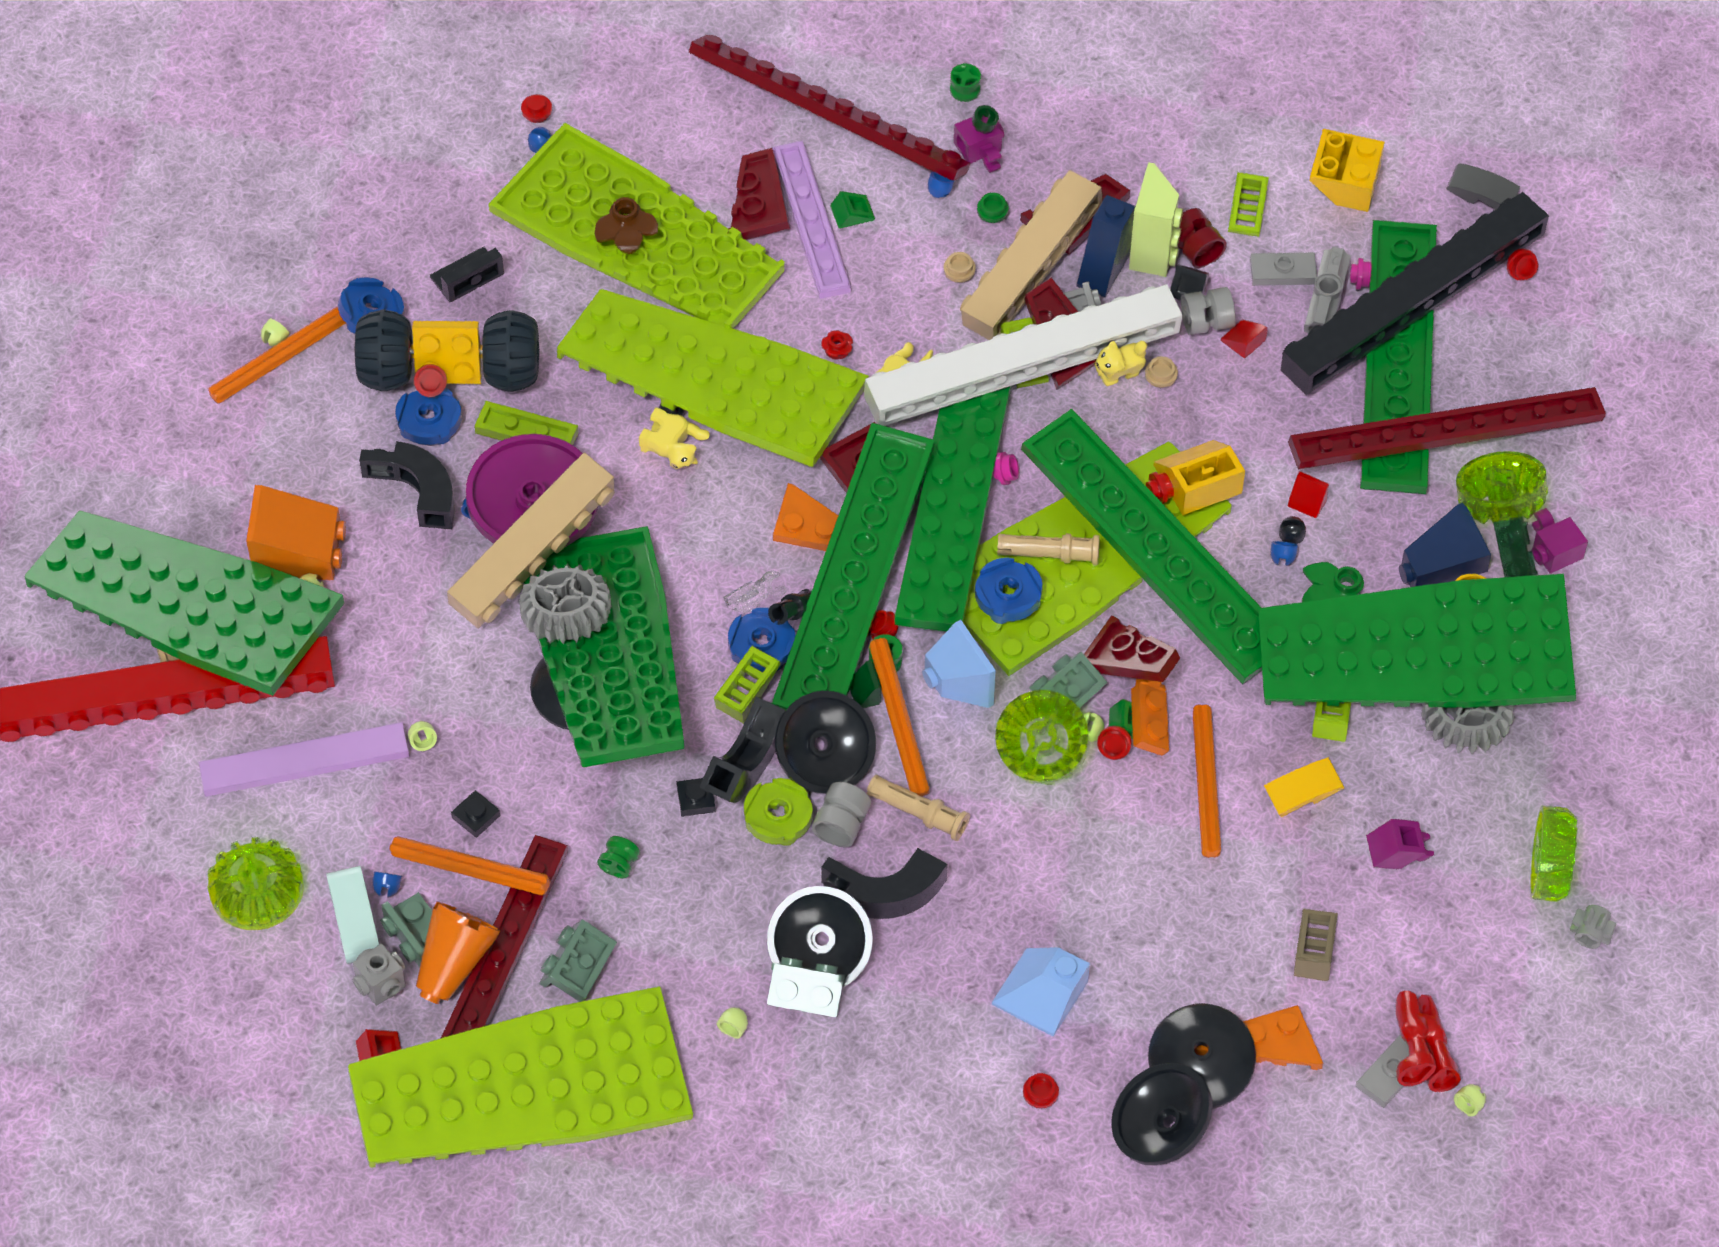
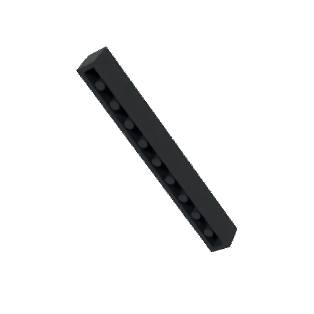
M1523 191L1513 198L1505 199L1497 209L1489 214L1481 215L1473 225L1465 230L1457 231L1449 241L1443 245H1436L1430 250L1428 255L1419 261H1412L1406 266L1404 271L1395 277H1388L1382 282L1380 287L1371 293H1364L1358 298L1356 303L1347 309H1340L1334 314L1332 319L1323 325H1316L1309 331L1308 335L1299 341L1289 343L1282 352L1280 371L1305 395L1309 394L1507 261L1513 252L1526 248L1544 236L1549 215Z

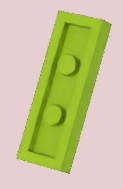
M485 401L474 426L475 434L501 441L517 435L542 434L559 438L574 445L579 433L578 425Z

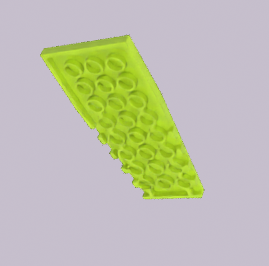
M564 123L489 203V212L562 254L692 316L723 325L728 329H734L785 271V262L782 259L777 262L766 254L764 247L758 243L753 246L743 239L741 232L734 227L728 230L727 227L717 221L715 214L709 210L704 213L694 206V200L685 194L677 195L671 191L670 184L640 164L567 123ZM622 197L633 199L639 205L641 211L652 214L658 223V234L651 236L643 235L640 248L632 254L621 252L615 246L614 240L597 242L595 239L597 221L609 214L613 203Z
M600 289L557 346V358L559 359L566 355L579 361V368L587 372L594 368L605 373L606 380L611 383L617 384L619 381H623L634 386L635 394L645 398L649 393L660 398L661 405L674 411L678 406L688 411V418L723 434L810 467H814L864 392L865 379L869 378L868 375L765 337L733 328L728 329L720 324L604 289Z
M1166 442L1125 465L1146 486V482L1149 481V474L1157 472L1154 467V461L1180 451L1171 442ZM1064 497L1004 529L979 545L964 625L980 646L1010 676L1087 626L1119 601V596L1128 589L1132 591L1142 583V578L1075 506ZM1169 498L1168 502L1163 504L1194 537L1198 536L1201 532L1204 534L1213 527V523L1224 514L1228 516L1231 513L1232 507L1231 503L1226 499L1182 515L1173 498ZM1066 533L1071 534L1072 537L1093 538L1094 535H1100L1098 565H1093L1091 561L1078 560L1064 563V561H1061V558L997 555L999 534L1062 538V535H1066ZM999 558H1014V562L1023 565L1026 562L1032 565L1040 574L1043 584L1041 604L1037 611L1024 619L999 624L994 622L978 606L975 598V585L980 576V571L986 564ZM1004 585L1003 593L1013 594L1017 588H1009L1008 585Z
M660 986L552 1007L348 1065L349 1079L370 1168H375L377 1163L399 1161L400 1165L412 1163V1159L434 1156L435 1160L448 1159L450 1154L471 1152V1156L485 1154V1150L506 1148V1151L521 1150L523 1145L541 1143V1147L586 1142L693 1119V1111Z

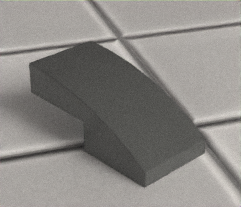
M1458 163L1446 189L1468 203L1474 204L1479 199L1493 209H1497L1505 199L1515 197L1520 186L1490 171Z

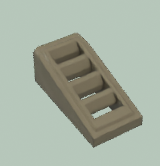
M1303 909L1294 976L1320 981L1329 980L1338 913ZM1308 923L1328 926L1329 928L1328 930L1308 927ZM1306 936L1327 939V941L1306 938ZM1304 949L1323 951L1325 953L1304 951Z

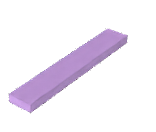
M803 141L772 147L778 172L819 299L850 293L851 286Z
M401 722L199 762L204 794L207 797L409 757L403 723Z

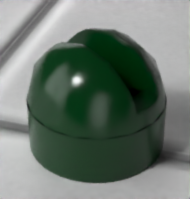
M981 105L976 108L973 114L972 126L976 131L989 133L996 127L999 115L993 107ZM982 116L987 117L986 123L981 121Z

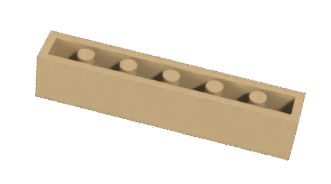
M1071 170L1066 173L1063 179L1059 178L1056 180L1049 197L1045 202L1041 201L1036 206L1032 219L1027 225L1023 224L1018 229L1011 246L1001 251L997 258V264L990 272L986 271L983 274L976 291L972 295H967L963 300L960 311L962 324L965 327L991 340L994 336L1001 333L1002 323L1013 321L1026 304L1024 300L1025 295L1043 282L1097 212L1102 203L1101 187Z
M584 452L447 591L448 604L477 629L484 622H492L499 614L500 606L508 598L512 600L521 592L526 579L530 575H538L545 567L546 559L553 552L559 553L567 545L571 533L576 528L578 530L583 529L592 518L591 513L599 505L603 507L612 499L615 493L614 476Z

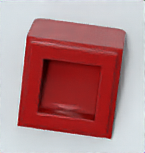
M1242 319L1221 337V341L1245 359L1266 341L1268 328L1262 324Z
M1299 471L1288 500V507L1317 518L1327 502L1329 484Z
M366 1029L356 1040L359 1061L401 1050L398 1031Z

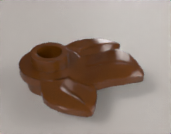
M628 197L617 199L611 206L609 214L601 217L595 226V239L597 242L614 240L615 246L626 254H632L640 248L643 235L651 236L658 234V223L652 214L641 211L639 205Z

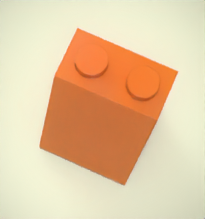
M255 485L246 539L250 561L258 562L298 578L312 573L318 575L316 577L317 580H334L335 568H341L342 549L338 548L339 540L344 541L346 536V521L340 520L338 507L263 485Z

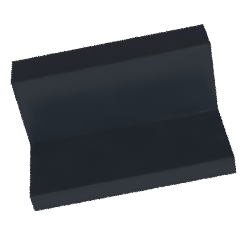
M483 246L430 274V278L449 303L504 275L503 257L496 247L487 251Z

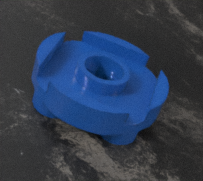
M370 277L357 278L349 282L348 287L342 290L338 301V310L342 319L347 323L348 330L355 334L358 320L370 312L389 310L402 315L404 304L400 294L394 288L390 291L388 288L383 287L384 282L379 279ZM366 303H371V306H372V307L378 308V309H370V308L366 307L365 305H366Z
M446 387L441 394L435 397L423 396L418 391L411 392L409 395L406 392L398 400L395 409L396 422L401 436L422 445L447 443L450 441L451 436L459 429L462 420L460 403ZM428 410L434 411L433 418L426 419L420 416L421 414H427Z
M1014 558L993 560L980 571V576L975 585L976 602L981 610L996 623L1003 624L1008 621L1024 619L1040 607L1042 579L1038 571L1026 562L1023 565L1014 562ZM1004 585H1008L1009 588H1017L1013 594L1003 593Z
M769 608L752 609V613L746 614L743 617L741 614L734 619L728 631V647L731 652V658L739 664L750 647L754 646L780 661L778 671L787 662L795 639L794 628H792L788 621L781 625H777V621L773 623L768 615ZM761 635H766L768 643L760 645L753 639H759ZM754 661L750 665L761 672H764L766 669Z

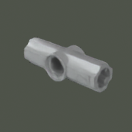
M1332 247L1323 252L1304 325V332L1309 333L1316 325H1323L1332 319L1340 307L1351 255L1347 254L1342 248Z

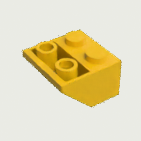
M1323 129L1309 181L1335 205L1369 212L1382 162L1385 141Z
M1211 440L1154 461V467L1158 474L1165 472L1170 478L1174 489V496L1172 498L1182 515L1242 494L1245 469L1230 445Z

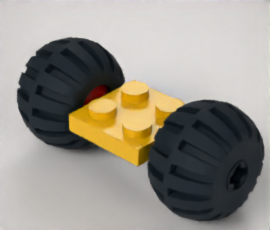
M389 310L373 311L362 316L356 325V375L359 382L370 389L378 391L394 390L409 382L414 358L415 373L423 365L434 364L445 372L447 384H481L482 358L484 378L489 385L508 392L523 390L533 385L538 378V325L533 317L523 312L514 310L499 312L486 320L483 329V342L480 344L479 321H413L411 329L409 320L397 312Z

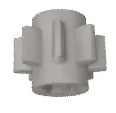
M1589 905L1585 911L1577 909L1570 931L1576 932L1575 940L1580 945L1596 949L1600 946L1601 942L1609 945L1616 923L1610 921L1612 916L1607 909L1598 905Z

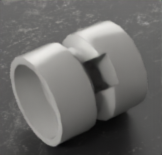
M1228 287L1208 290L1205 296L1201 291L1181 296V313L1188 335L1208 332L1211 326L1215 331L1235 326L1234 303Z
M845 782L832 783L825 795L823 807L819 809L812 823V831L824 842L842 848L850 847L860 830V823L870 808L871 799L863 790Z

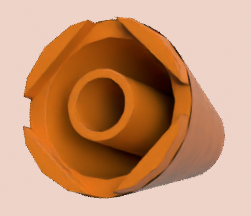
M436 901L431 914L416 987L421 989L419 996L435 1004H439L441 999L448 1001L497 939L500 930L474 915L465 914L456 910V907Z

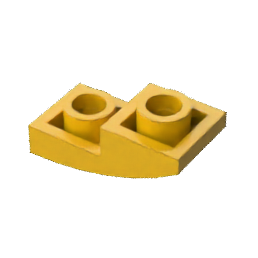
M1329 757L1298 768L1264 785L1281 818L1310 802L1316 804L1345 788Z

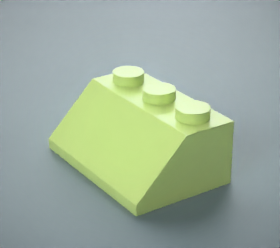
M1148 162L1134 210L1129 270L1166 277L1169 266H1176L1179 248L1176 247L1178 246L1181 228L1179 227L1183 209L1178 208L1179 194L1155 163Z

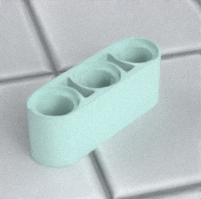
M361 866L326 873L347 964L354 962L363 951L374 949L379 945Z

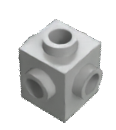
M382 943L374 949L363 951L352 962L355 973L352 981L361 995H368L376 1006L395 996L400 990L405 988L403 976L405 965L395 951L389 953Z

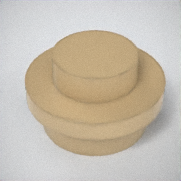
M955 252L946 259L944 274L953 282H966L974 276L976 266L967 253Z
M1163 356L1152 359L1145 369L1147 381L1159 388L1169 387L1174 384L1178 375L1174 362Z

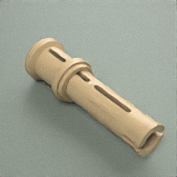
M1066 533V535H1062V538L999 534L997 555L1061 558V561H1064V563L1078 560L1091 561L1093 565H1098L1100 535H1094L1093 538L1072 537L1071 534Z
M877 774L868 785L867 795L923 820L925 827L929 829L935 827L951 835V839L954 841L960 839L968 826L970 819L968 812L963 811L960 813L945 806L944 801L940 799H933L931 801L887 781Z

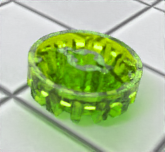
M1502 451L1479 456L1465 464L1456 477L1458 503H1463L1464 506H1467L1472 517L1482 524H1485L1490 519L1495 526H1500L1501 521L1510 520L1512 525L1517 524L1520 516L1529 519L1545 504L1546 495L1548 494L1547 475L1544 465L1535 457L1520 452Z
M1034 690L1018 696L1003 710L996 726V746L1003 763L1014 776H1018L1030 784L1052 785L1063 778L1068 779L1073 775L1078 766L1082 765L1085 761V755L1090 745L1088 725L1080 708L1070 698L1051 690ZM1039 718H1045L1042 721L1034 722L1029 728H1026L1030 722ZM1060 725L1067 732L1068 745L1066 749L1059 746L1060 741L1057 730ZM1022 732L1026 734L1029 747L1025 752L1026 756L1021 749L1020 740ZM1048 732L1051 741L1049 743L1043 741L1041 745H1038L1035 736L1037 734L1043 736ZM1055 751L1063 754L1061 758L1053 763L1038 764L1043 756H1050Z
M1541 805L1539 809L1531 860V899L1557 902L1568 896L1571 881L1573 880L1578 828L1576 827V816L1567 808Z
M251 837V843L240 845L237 840L231 843V851L227 853L220 851L215 856L216 864L208 869L209 882L207 889L215 912L226 923L240 929L262 930L280 924L293 914L303 896L304 881L300 863L296 861L294 853L290 848H281L279 841L275 839H270L268 843H261L259 837ZM255 854L269 857L276 865L267 867L263 861L255 858ZM243 857L244 862L239 866L237 874L229 876L232 865ZM277 872L276 880L272 884L270 873ZM252 873H255L258 889H255L254 883L251 882L253 881ZM239 881L241 892L236 890L231 883Z

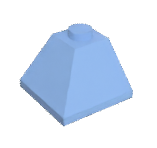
M959 620L925 654V669L922 670L923 678L928 687L931 689L935 687L941 697L986 708L994 705L996 670L964 623Z
M1059 947L1026 948L992 1001V1005L1054 1037L1088 983L1090 963Z

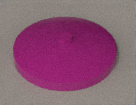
M542 434L517 435L492 445L475 461L467 478L466 504L473 524L486 539L494 544L583 453L564 440ZM598 507L591 513L592 518L583 529L578 530L576 528L571 533L565 547L575 542L588 530L595 519Z

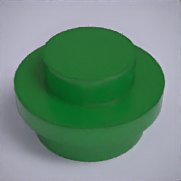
M998 193L985 194L977 204V214L986 222L997 223L1004 220L1008 215V203Z

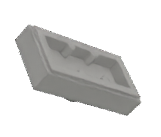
M1314 252L1253 253L1250 256L1252 286L1314 285L1317 277Z
M1401 1034L1356 1083V1087L1383 1108L1404 1087L1399 1084L1396 1076L1398 1064L1409 1056L1408 1045L1402 1039Z

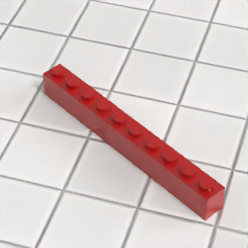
M327 636L317 638L273 696L188 664L180 659L0 688V740L13 742L20 737L31 735L44 737L52 735L56 731L69 729L82 731L89 726L100 724L113 726L125 720L137 718L150 720L157 715L168 713L182 715L193 709L206 707L209 709H219L225 706V704L237 702L250 704L257 702L259 699L274 696L277 698H287L293 695V693L306 691L312 693L323 692L327 688L335 687Z

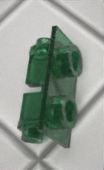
M1523 515L1511 517L1510 520L1494 521L1493 525L1504 577L1537 575L1538 570L1535 568L1532 550H1527L1530 539L1527 530L1528 522L1524 521Z

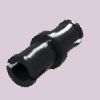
M803 589L799 593L787 594L780 602L771 605L768 610L770 620L773 623L777 621V625H781L788 620L800 619L807 608L811 594L809 589Z

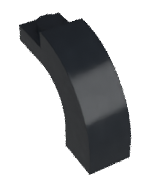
M396 441L394 452L383 449H361L359 462L362 478L396 480L409 484L419 493L417 505L419 527L452 530L455 507L451 480L445 467L434 455L421 447Z
M756 697L736 741L722 757H712L699 788L734 803L743 799L755 786L776 752V728L785 709Z
M917 848L901 870L890 876L875 878L862 875L828 857L821 866V883L824 886L842 890L852 896L864 908L869 918L890 919L912 913L932 900L947 881L948 864Z

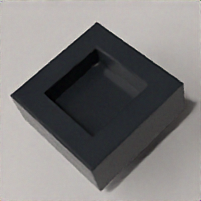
M1178 264L1170 288L1173 297L1181 300L1183 294L1200 291L1204 295L1209 273Z
M703 778L676 781L681 817L715 812L713 794L699 788Z
M476 790L451 812L452 819L475 838L501 816L500 810Z

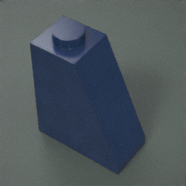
M1108 195L1105 196L1092 220L1076 287L1083 288L1082 283L1089 282L1091 290L1097 289L1099 296L1106 298L1130 256L1135 205Z
M1465 502L1457 504L1404 550L1402 563L1399 565V574L1404 584L1409 583L1410 587L1455 581L1458 577L1465 574L1488 572L1491 553Z

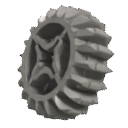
M568 563L564 568L560 569L553 566L552 571L541 570L539 577L530 576L529 584L523 585V591L519 599L520 615L528 631L535 633L538 639L546 637L549 643L558 639L562 644L566 640L573 639L577 643L579 637L590 638L592 631H600L601 625L607 623L611 609L610 590L602 579V575H596L593 569L584 571L581 565H578L576 568H570Z
M1421 703L1423 705L1421 716L1423 720H1426V731H1433L1432 737L1434 741L1444 738L1443 745L1445 749L1451 744H1455L1458 753L1462 751L1463 747H1468L1470 753L1473 754L1476 752L1477 746L1484 752L1489 749L1490 744L1497 746L1501 741V737H1506L1509 733L1510 725L1514 719V705L1492 706L1493 711H1491L1489 707H1475L1469 710L1470 708L1428 707V703ZM1446 713L1450 714L1454 718V721L1450 719L1446 715Z

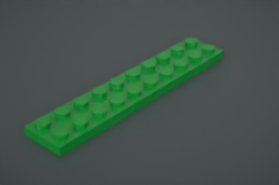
M1373 220L1369 293L1380 287L1382 282L1388 277H1395L1404 271L1406 266L1412 261H1419L1428 255L1430 250L1436 246L1437 225ZM1434 310L1366 355L1363 424L1430 413ZM1429 449L1361 459L1360 489L1426 494Z
M1012 386L939 408L933 436L935 446L925 473L895 612V625L947 632L955 622L961 620L964 623L994 477L996 456L999 452Z
M1070 409L1022 443L1021 450L1242 685L1262 671L1258 613L1261 607L1073 409Z
M871 423L772 704L786 710L798 698L816 691H835L848 696L935 446L934 439Z

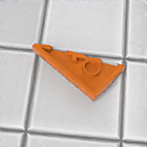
M788 483L773 532V541L826 551L838 515L794 484Z
M1298 1005L1243 1021L1253 1038L1257 1063L1268 1061L1274 1065L1286 1066L1287 1063L1311 1066L1312 1070L1322 1069L1323 1061ZM1203 1045L1195 1048L1197 1055L1204 1056L1208 1052V1048Z

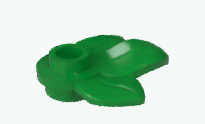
M1319 562L1303 568L1304 575L1313 585L1304 593L1302 602L1357 595L1363 590V577L1353 567L1337 568L1329 562ZM1349 582L1352 586H1345L1341 583Z

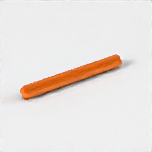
M338 307L333 308L208 388L210 397L217 404L223 402L344 325L346 322L342 319Z
M886 638L875 639L870 642L869 648L881 684L882 694L909 789L923 797L929 794L930 788L888 640Z
M1198 704L1193 707V728L1201 848L1204 857L1215 858L1221 854L1212 710L1207 704Z
M399 836L394 837L390 844L391 855L394 857L539 895H545L550 886V880L547 875Z

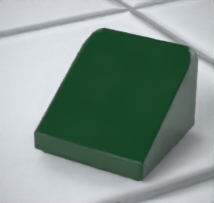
M871 660L866 661L855 673L850 688L853 700L859 703L863 709L877 706L881 703V684L874 663Z

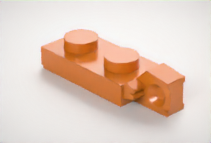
M1136 679L1135 686L1131 688L1133 746L1163 756L1169 751L1166 687L1158 681Z

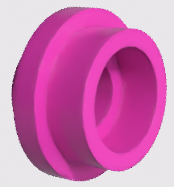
M1358 258L1357 264H1351L1350 283H1356V290H1361V287H1369L1371 262Z
M1000 452L996 456L993 476L996 480L999 479L1002 485H1009L1011 481L1018 479L1019 466L1014 454L1008 455L1006 452Z

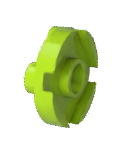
M775 778L772 779L771 783L764 785L759 783L749 791L745 798V825L747 830L762 842L774 845H792L810 828L813 819L812 802L808 798L805 788L790 779ZM779 806L784 807L785 815L780 817L773 816V813L769 811L770 809L776 810Z

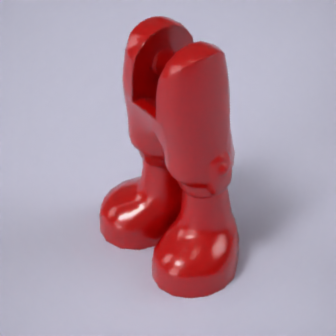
M1401 991L1397 995L1395 1002L1396 1018L1401 1037L1408 1045L1409 1056L1403 1059L1397 1066L1396 1076L1399 1084L1415 1086L1427 1080L1428 1087L1433 1092H1445L1455 1088L1461 1081L1457 1063L1451 1057L1446 1046L1447 1036L1433 998L1430 995L1424 994L1417 999L1414 992Z

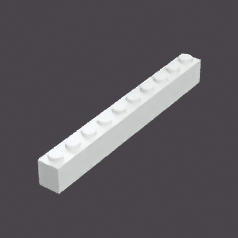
M1167 284L1157 288L1148 287L1141 293L1128 297L1120 296L1109 303L1099 306L1091 305L1071 315H1059L1051 321L1039 325L1030 324L1022 330L1010 334H998L991 340L978 344L970 343L953 352L938 353L930 359L917 363L909 362L889 372H877L870 378L865 379L864 397L876 424L889 425L1097 359L1100 351L1108 346L1111 341H1114L1118 348L1141 340L1148 343L1179 333L1182 313Z

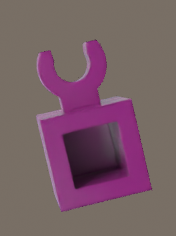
M982 116L981 121L986 123L987 117ZM972 117L954 124V144L966 161L971 164L982 159L989 173L1001 169V165L997 160L1002 157L1000 151L1004 131L999 121L996 127L989 133L976 131L972 126Z
M1547 508L1534 513L1537 520L1532 522V527L1536 531L1532 554L1539 565H1544L1551 574L1584 559L1588 540L1571 517L1555 523Z
M1391 819L1366 835L1373 867L1402 869L1415 860L1423 862L1435 855L1434 851L1425 849L1424 842L1430 839V834L1421 832L1419 821Z

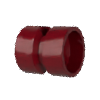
M1192 208L1184 211L1179 227L1181 228L1178 248L1183 250V254L1194 268L1200 269L1218 260L1224 253L1227 242L1218 230L1212 227V223L1201 209Z

